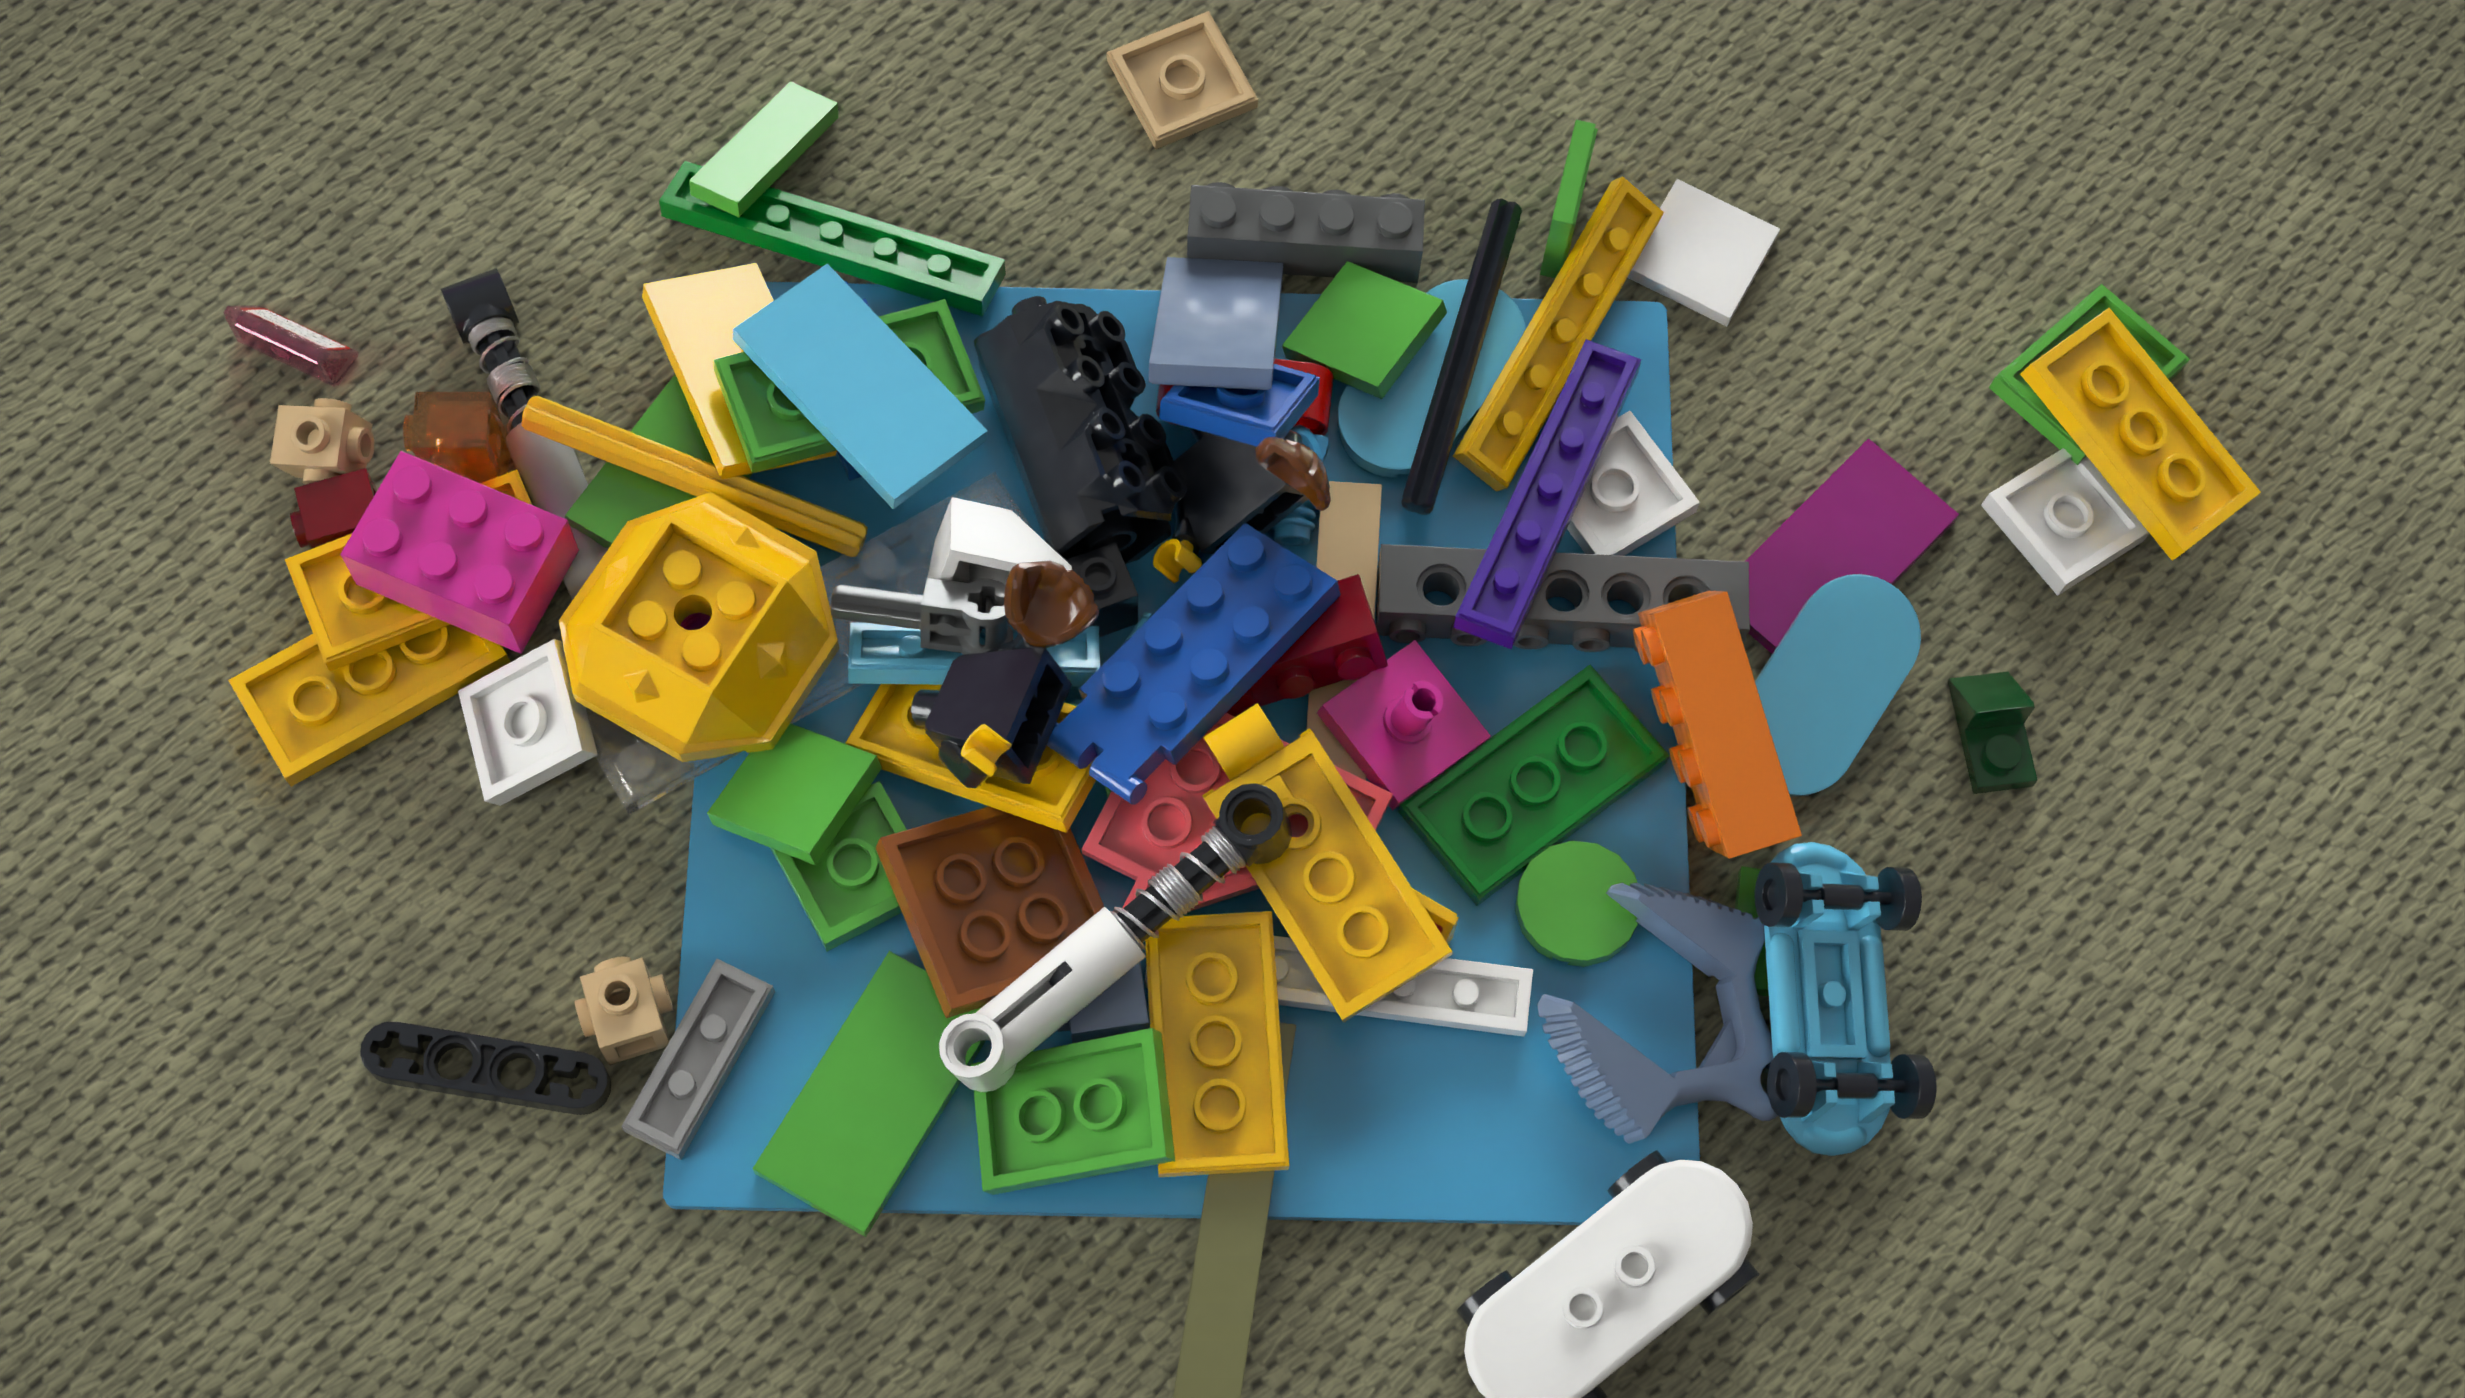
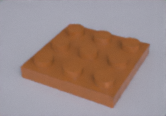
M989 806L880 837L876 845L880 861L946 1018L986 1005L1105 907L1071 829L1065 833Z

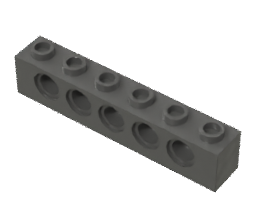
M1381 544L1377 567L1376 627L1379 636H1389L1395 642L1410 644L1414 640L1418 643L1426 638L1451 639L1454 644L1460 646H1479L1486 643L1487 640L1454 628L1455 616L1487 549ZM1556 552L1514 646L1521 649H1540L1548 644L1573 645L1575 649L1583 652H1600L1609 647L1634 648L1638 652L1633 629L1641 627L1638 616L1639 612L1706 591L1728 592L1744 644L1750 630L1749 562ZM1433 591H1440L1449 595L1454 602L1446 606H1438L1429 602L1425 595ZM1553 597H1562L1569 600L1575 609L1561 612L1552 608L1547 600ZM1613 600L1626 601L1634 607L1636 612L1629 615L1617 613L1610 607L1608 602Z

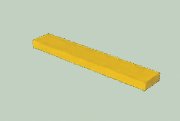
M1623 176L1611 181L1453 454L1456 460L1496 492L1508 488L1552 411L1585 340L1591 341L1664 214L1658 206Z

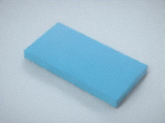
M828 264L815 271L733 329L734 342L892 509L906 501L987 439L988 430Z

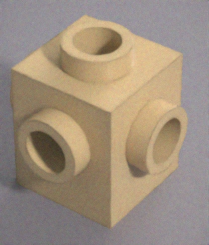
M318 398L314 401V407L279 405L270 464L296 478H303L302 483L305 485L366 468L374 454L373 424L351 412V404L340 400Z
M630 957L611 958L596 965L593 973L580 976L585 998L575 1000L579 1022L585 1037L596 1035L599 1049L609 1065L667 1047L670 1040L662 1014L673 1011L671 998L663 974L652 977L643 957L636 960H631Z

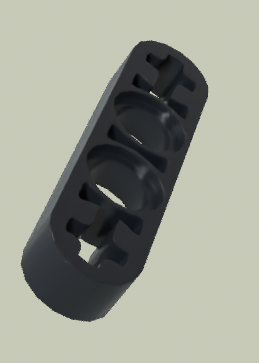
M384 1022L374 1026L365 1035L361 1043L360 1056L364 1066L377 1080L386 1084L574 1115H585L597 1111L607 1102L611 1093V1079L604 1064L596 1056L585 1052L401 1022ZM393 1038H399V1043L404 1050L410 1053L423 1054V1042H430L424 1054V1074H416L420 1066L415 1060L406 1058H395L391 1068H385V1062L376 1054L378 1048H388L392 1044ZM453 1048L469 1050L473 1061L469 1072L464 1077L457 1080H448L440 1076L438 1063L447 1051ZM516 1058L531 1060L535 1064L536 1071L533 1081L527 1087L520 1090H510L502 1085L501 1072L508 1062ZM549 1062H557L553 1071L558 1077L574 1079L578 1077L580 1069H588V1074L592 1081L597 1083L595 1089H584L581 1099H573V1093L567 1085L550 1082V1095H541L548 1083Z

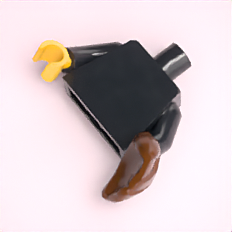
M1189 428L1196 443L1174 460L1178 473L1186 483L1187 491L1185 496L1175 504V527L1172 537L1157 549L1153 557V567L1175 584L1179 581V574L1183 568L1189 573H1195L1202 566V560L1197 556L1199 550L1203 553L1214 554L1244 523L1265 534L1308 499L1317 510H1326L1330 505L1331 497L1329 492L1330 484L1323 462L1313 450L1303 445L1302 437L1292 430L1289 431L1284 439L1274 436L1267 437L1256 447Z
M1049 560L1022 562L1013 566L1006 581L1004 609L1010 625L1018 632L1016 638L985 653L960 655L953 660L940 690L921 689L913 698L911 713L915 724L925 727L926 734L939 749L941 763L968 788H977L988 777L992 776L1022 784H1030L1072 686V683L1053 659L1047 648L1063 644L1075 638L1089 628L1099 616V609L1094 603V594L1089 585L1085 584L1084 580L1073 570H1066L1064 565Z

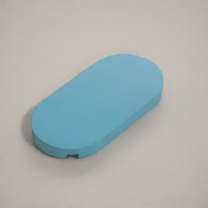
M1468 279L1448 281L1435 286L1427 292V294L1444 300L1447 314L1383 399L1349 385L1345 388L1338 406L1340 439L1348 456L1366 471L1381 477L1397 478L1398 474H1409ZM1500 289L1452 447L1471 425L1526 330L1524 318L1518 306Z
M1853 574L1838 577L1819 588L1804 604L1755 680L1790 796H1808L1833 785L1845 774L1917 659L1921 643V630L1917 614L1906 596L1895 586L1883 579L1870 575Z

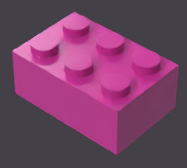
M400 451L340 555L356 585L522 654L579 549L567 519Z

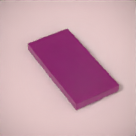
M1868 438L1745 560V562H1749L1750 630L1748 634L1773 654L1807 600L1819 588L1831 580L1846 575L1863 574L1878 577L1894 585L1955 523L1959 513Z

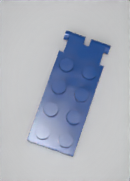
M1244 523L1079 688L1082 701L1060 723L1056 722L1046 746L1080 769L1087 767L1092 762L1089 769L1091 777L1130 804H1137L1142 800L1147 791V784L1144 781L1165 759L1176 765L1340 597L1338 581Z

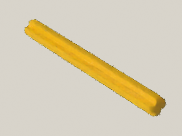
M540 396L531 397L524 408L521 426L532 433L696 497L712 492L777 529L849 557H856L865 543L867 526L862 522L744 476L721 480L714 464Z

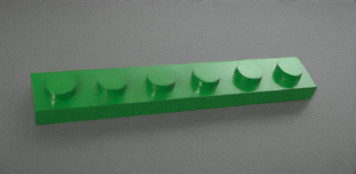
M688 161L683 162L659 200L662 217L822 267L828 264L835 271L936 302L945 299L950 307L982 317L1006 275L1005 259L769 187L738 218L691 196L689 180L703 166Z

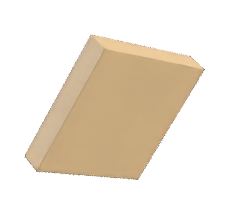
M1209 11L1107 52V61L1155 150L1258 108L1256 94Z

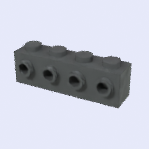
M1222 182L1210 183L1206 186L1191 185L1187 258L1283 263V274L1333 278L1345 263L1349 261L1398 282L1418 283L1423 254L1425 200L1410 199L1405 195L1395 193L1374 197L1351 195L1342 190H1328L1323 193L1296 192L1282 186H1272L1265 189L1235 188L1233 185Z

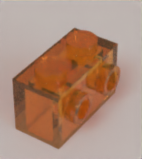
M415 392L414 415H406L403 424V439L406 451H413L417 458L478 483H483L509 473L510 453L506 445L507 432L490 392Z

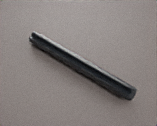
M1500 198L1491 203L1402 495V507L1407 511L1416 512L1421 515H1428L1433 511L1519 225L1522 209L1516 202H1508Z

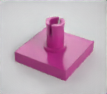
M1416 640L1387 659V667L1371 671L1368 675L1358 679L1324 703L1317 711L1318 716L1366 775L1367 779L1372 784L1393 793L1389 804L1392 811L1491 738L1488 731Z

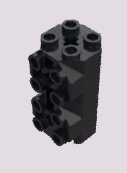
M1041 296L1021 300L1012 308L1013 315L1007 316L992 330L980 334L974 340V347L978 355L980 370L1045 542L1065 560L1116 542L1125 564L1137 561L1171 536L1169 521H1171L1175 504L1185 496L1187 486L1177 471L1166 443V433L1163 426L1152 415L1142 414L1138 417L1130 409L1135 398L1143 393L1146 383L1135 365L1127 342L1124 340L1126 336L1125 329L1112 313L1101 311L1097 314L1091 307L1084 304H1072L1061 301L1047 304L1046 299Z

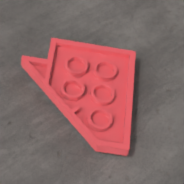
M1226 713L1204 736L1230 721L1234 716ZM1203 737L1176 765L1165 759L1144 781L1147 784V791L1142 800L1137 804L1132 805L1111 791L1081 849L1083 855L1136 880L1122 908L1136 898V889L1146 890L1150 887L1148 879L1156 876L1159 870H1163V867H1167V864L1173 866L1178 864L1181 852L1190 854L1201 845L1202 835H1205V832H1209V829H1212L1214 826L1213 821L1216 817L1202 795L1211 789L1215 791L1230 780ZM1281 739L1284 747L1290 744ZM1335 766L1370 823L1377 830L1392 800L1393 793ZM1293 814L1288 817L1291 822L1292 837L1304 835L1308 829V820L1300 814ZM1240 867V871L1237 870L1236 874L1229 871L1224 875L1225 883L1217 881L1202 893L1203 901H1198V905L1191 908V911L1260 888L1247 867Z

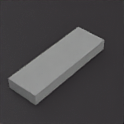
M716 959L621 1127L624 1132L682 1160L775 993L773 985Z

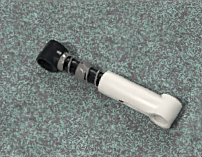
M1256 783L1241 785L1230 791L1222 802L1219 817L1213 821L1214 826L1212 829H1209V832H1205V835H1202V844L1190 854L1181 852L1178 864L1175 866L1167 864V867L1159 870L1156 876L1148 879L1150 887L1146 890L1136 889V898L1124 908L1114 907V911H1109L1106 907H1103L976 1013L965 1014L952 1020L944 1029L939 1042L940 1057L945 1067L964 1085L975 1091H994L1005 1085L1014 1074L1019 1061L1146 957L1141 950H1145L1143 942L1150 936L1159 938L1158 929L1172 918L1179 921L1180 917L1183 918V914L1187 915V911L1191 912V908L1198 905V901H1203L1202 893L1217 881L1225 883L1224 875L1227 872L1231 871L1236 874L1237 870L1240 871V867L1244 868L1245 865L1250 867L1253 864L1270 863L1285 852L1289 847L1292 829L1291 822L1277 794L1267 786ZM1263 813L1271 816L1270 824L1259 834L1248 835L1240 831L1243 822L1253 814ZM981 1040L991 1041L992 1049L985 1062L976 1066H967L965 1057L972 1044Z

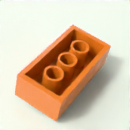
M1706 591L1639 612L1638 616L1641 627L1633 629L1634 640L1643 664L1650 663L1656 671L1660 686L1651 688V694L1661 723H1669L1670 727H1673L1678 745L1669 748L1670 757L1679 782H1686L1691 787L1696 805L1688 807L1687 810L1698 843L1705 842L1708 848L1730 859L1801 837V830L1728 592Z

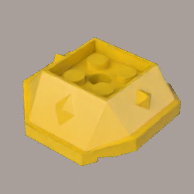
M712 492L627 521L558 620L572 693L576 702L681 762L717 758L742 751L751 753L772 750L839 650L838 638L831 616L817 552ZM693 613H705L711 616L710 621L704 627L697 630H687L680 626L682 621Z

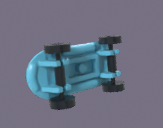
M1808 842L1791 845L1777 853L1770 863L1762 867L1755 885L1756 911L1759 919L1764 924L1773 1060L1767 1078V1090L1772 1109L1780 1117L1784 1128L1796 1143L1812 1153L1835 1156L1852 1153L1868 1144L1882 1128L1890 1108L1898 1118L1923 1119L1929 1115L1935 1103L1937 1092L1936 1076L1928 1058L1920 1054H1900L1892 1062L1890 1060L1883 944L1881 941V928L1891 931H1908L1916 924L1921 911L1922 892L1918 877L1910 868L1886 867L1880 871L1877 877L1869 876L1847 854L1830 845Z

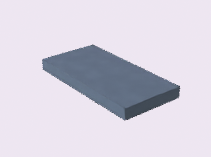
M1167 257L1149 360V382L1163 385L1272 389L1283 282V263Z

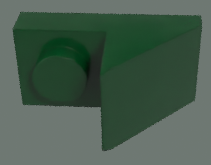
M2008 671L1949 678L1948 686L1973 794L2033 787L2038 780L2024 723L2035 708L2034 702Z

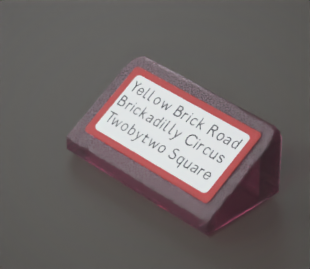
M227 306L223 312L238 342L333 387L335 385L339 386L359 354L354 349L262 306Z

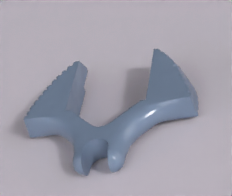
M1624 883L1611 885L1606 894L1636 916V922L1708 977L1714 976L1719 980L1715 987L1724 1026L1699 1068L1668 1074L1575 1002L1547 994L1542 995L1538 1002L1539 1017L1545 1018L1547 1022L1542 1025L1544 1033L1551 1035V1038L1547 1041L1552 1049H1557L1559 1052L1556 1056L1560 1063L1566 1065L1564 1070L1567 1075L1573 1077L1570 1081L1574 1087H1579L1578 1094L1581 1098L1587 1100L1586 1106L1589 1109L1595 1110L1594 1115L1598 1120L1602 1118L1605 1120L1604 1125L1607 1128H1614L1616 1135L1620 1136L1623 1134L1624 1141L1628 1144L1647 1138L1656 1123L1674 1107L1701 1101H1725L1761 1121L1775 1119L1778 1115L1772 1109L1769 1097L1763 1091L1760 1083L1762 1070L1764 1067L1770 1068L1773 1053L1771 1032L1760 1008L1754 978L1757 961L1765 942L1764 924L1761 923L1759 917L1753 918L1749 913L1741 912V910L1725 906L1704 897H1696L1689 893L1672 891L1663 887L1658 888L1644 883V886L1639 883H1630V886Z

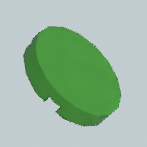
M1569 841L1548 847L1530 861L1518 883L1515 913L1522 934L1538 953L1551 960L1554 957L1559 961L1569 962L1568 965L1579 967L1608 961L1627 946L1639 923L1636 922V916L1609 897L1606 892L1611 885L1624 883L1630 886V883H1638L1635 873L1618 854L1597 843Z

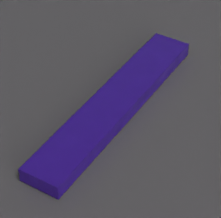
M1585 340L1455 616L1454 628L1512 650L1637 377L1642 359L1590 340Z

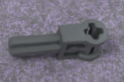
M927 578L923 595L838 585L834 587L831 597V616L835 619L921 630V648L958 652L967 655L985 653L1013 640V630L1008 624V618L1005 615L1004 609L1006 585L993 579H979L970 583ZM987 597L992 598L990 613H986ZM982 629H986L985 645L980 644Z

